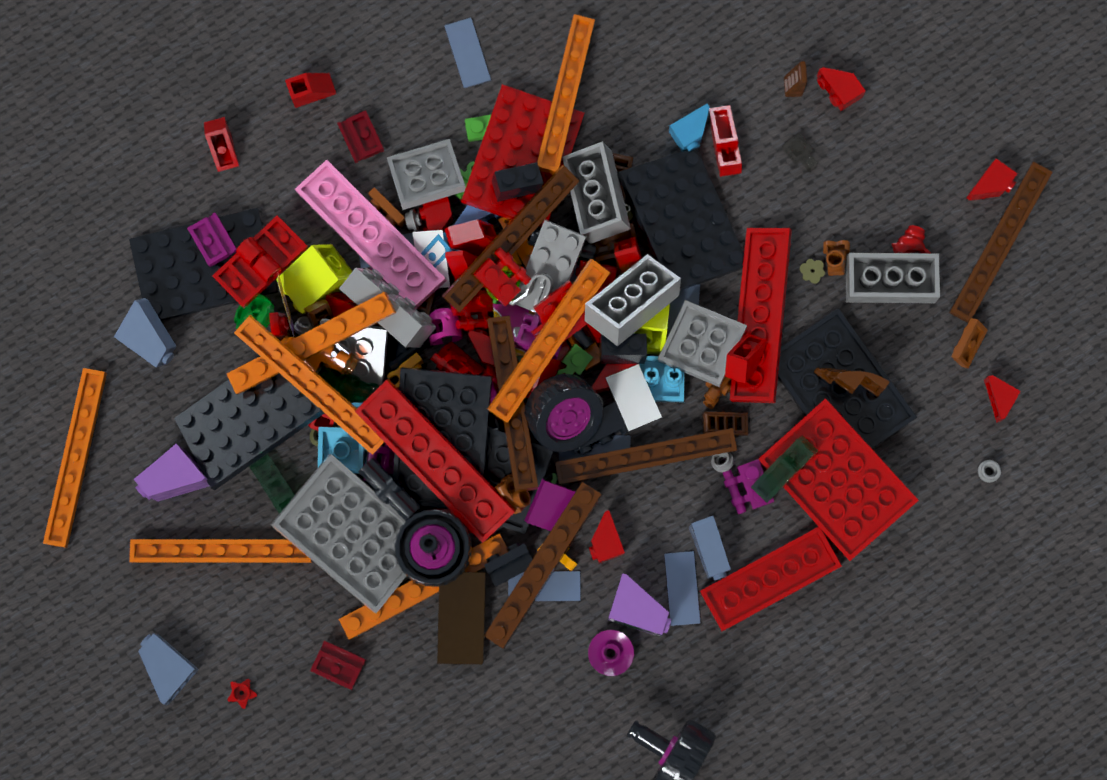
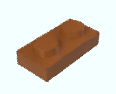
M375 187L368 193L371 199L369 202L378 211L381 209L386 214L385 218L393 226L397 225L401 229L406 224L405 217Z
M970 319L951 356L964 368H969L988 331L979 320Z

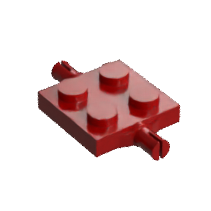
M568 280L533 307L541 322L538 327L531 331L535 338L572 286L571 281ZM585 310L565 340L588 324L585 322Z

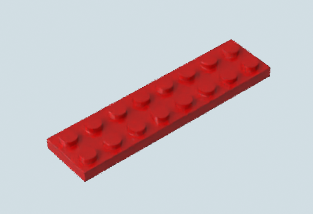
M747 228L737 321L747 325L744 335L749 333L767 339V344L753 376L746 383L731 380L730 401L776 403L792 235L790 228Z
M389 379L355 410L359 417L482 543L515 513L516 510L498 494L496 489Z

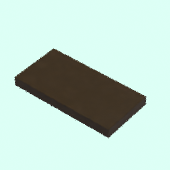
M464 572L457 580L439 587L437 664L483 665L485 572Z

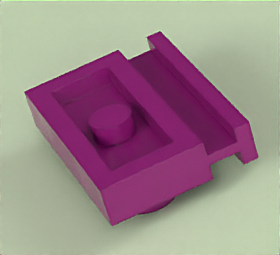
M216 213L187 228L209 267L226 259L232 253H236L237 249Z

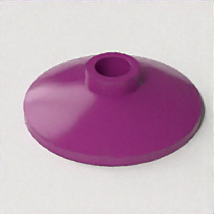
M605 630L597 634L590 642L588 658L592 667L600 674L617 676L630 667L634 658V649L630 639L622 632ZM608 649L615 651L614 657L609 658L606 652Z

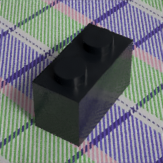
M537 162L495 171L491 181L497 202L535 194L543 185V179Z
M601 334L599 341L600 364H645L647 357L646 334H632L619 346Z

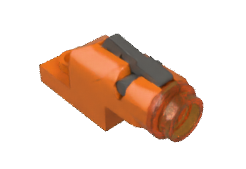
M286 336L281 340V342L285 344L286 342L294 339V337ZM339 342L304 360V362L315 372L324 363V366L337 370L344 375L345 373L351 375L359 360L355 358V355L346 346Z

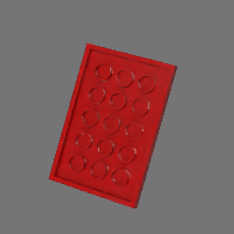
M502 84L461 203L512 220L535 194L497 202L491 181L495 171L538 161L552 101ZM573 109L562 157L572 152L584 112ZM561 158L559 168L564 165L563 158ZM540 171L543 185L553 174ZM551 213L546 217L545 220L549 221ZM544 221L538 227L542 228Z
M826 398L758 459L849 561L856 557L919 501Z

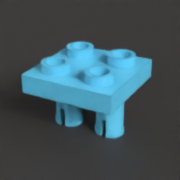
M647 356L645 364H639L655 402H684V372L678 368L658 362L659 356Z

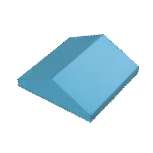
M318 427V467L329 454H332L351 472L359 473L358 471L364 465L365 448L341 427Z

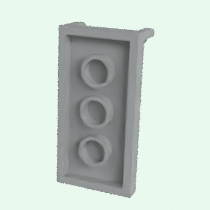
M544 220L526 267V274L531 280L527 285L522 281L520 282L519 288L521 291L510 301V305H518L536 313L533 309L536 304L568 280L570 281L587 236Z

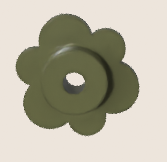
M808 259L806 263L802 264L799 270L803 274V280H809L811 283L817 284L820 281V277L825 275L823 262Z

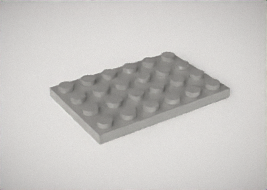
M329 454L273 521L271 526L374 613L380 610L406 577L398 565L394 548L396 535L399 533L400 527L404 525L405 520L390 504L382 502L368 485L332 454Z

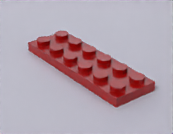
M817 527L699 592L722 632L842 567L824 533L820 527Z

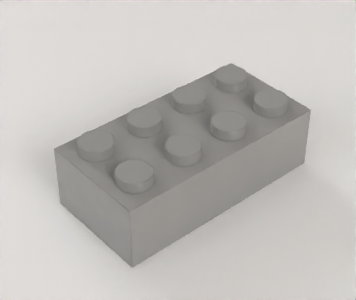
M602 141L563 156L564 166L579 180L578 184L570 192L580 234L587 236L586 241L592 244L630 230L631 227L613 154L608 146Z
M849 253L846 257L847 303H936L940 298L939 254Z
M647 254L585 303V322L619 346L679 296L681 278Z
M366 267L364 269L355 268L339 289L357 305L383 292H387L396 313L378 323L405 347L420 348L436 328L431 323L433 319L425 312L420 313L416 310V304L409 298L405 297L404 299L398 294L400 290L393 284L384 282L382 280L383 275L377 270H370Z

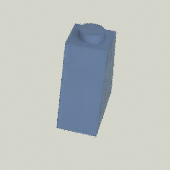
M146 298L135 300L114 337L155 367L169 364L174 357L173 351L176 348L174 341L150 302Z
M710 516L691 523L689 530L707 578L713 577L714 581L727 577L726 572L730 571L731 568L714 517Z
M153 633L152 636L149 634L141 642L140 645L142 647L138 652L160 702L164 705H169L199 669L159 634Z

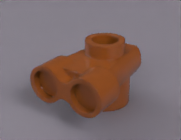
M847 240L823 242V253L826 254L828 275H844L846 256L850 253V242Z
M724 377L720 387L706 382L705 386L709 388L704 395L705 399L703 401L706 407L713 409L721 395L726 396L731 390L730 378Z
M509 474L501 480L502 482L495 489L516 510L514 514H518L530 504L531 498L528 491L515 493L512 474Z

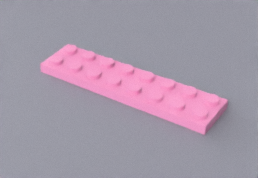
M328 160L295 188V191L372 269L377 270L383 275V280L387 284L391 283L400 290L398 293L404 299L407 297L416 304L415 309L446 282V278Z

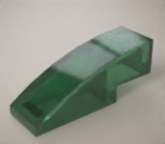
M802 435L778 457L751 488L768 503L819 451Z

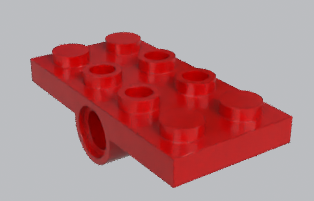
M277 215L254 237L245 239L238 246L236 254L212 276L245 308L278 277V273L279 275L283 273L308 249V246Z

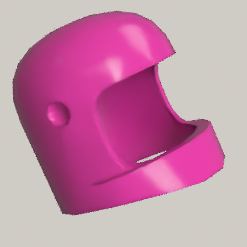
M450 308L437 309L429 315L433 319L431 323L436 326V334L429 337L430 346L443 344L442 338L446 336H452V342L462 339V330L456 328V321L460 320L459 316H453ZM441 322H442V325H443V330H442V332H440V329H439V324H440Z

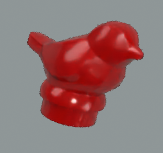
M914 225L908 226L905 235L901 236L897 243L891 244L893 252L931 254L923 244L925 230Z

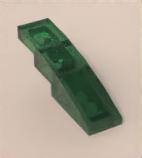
M269 454L249 466V468L280 514L295 496V493Z

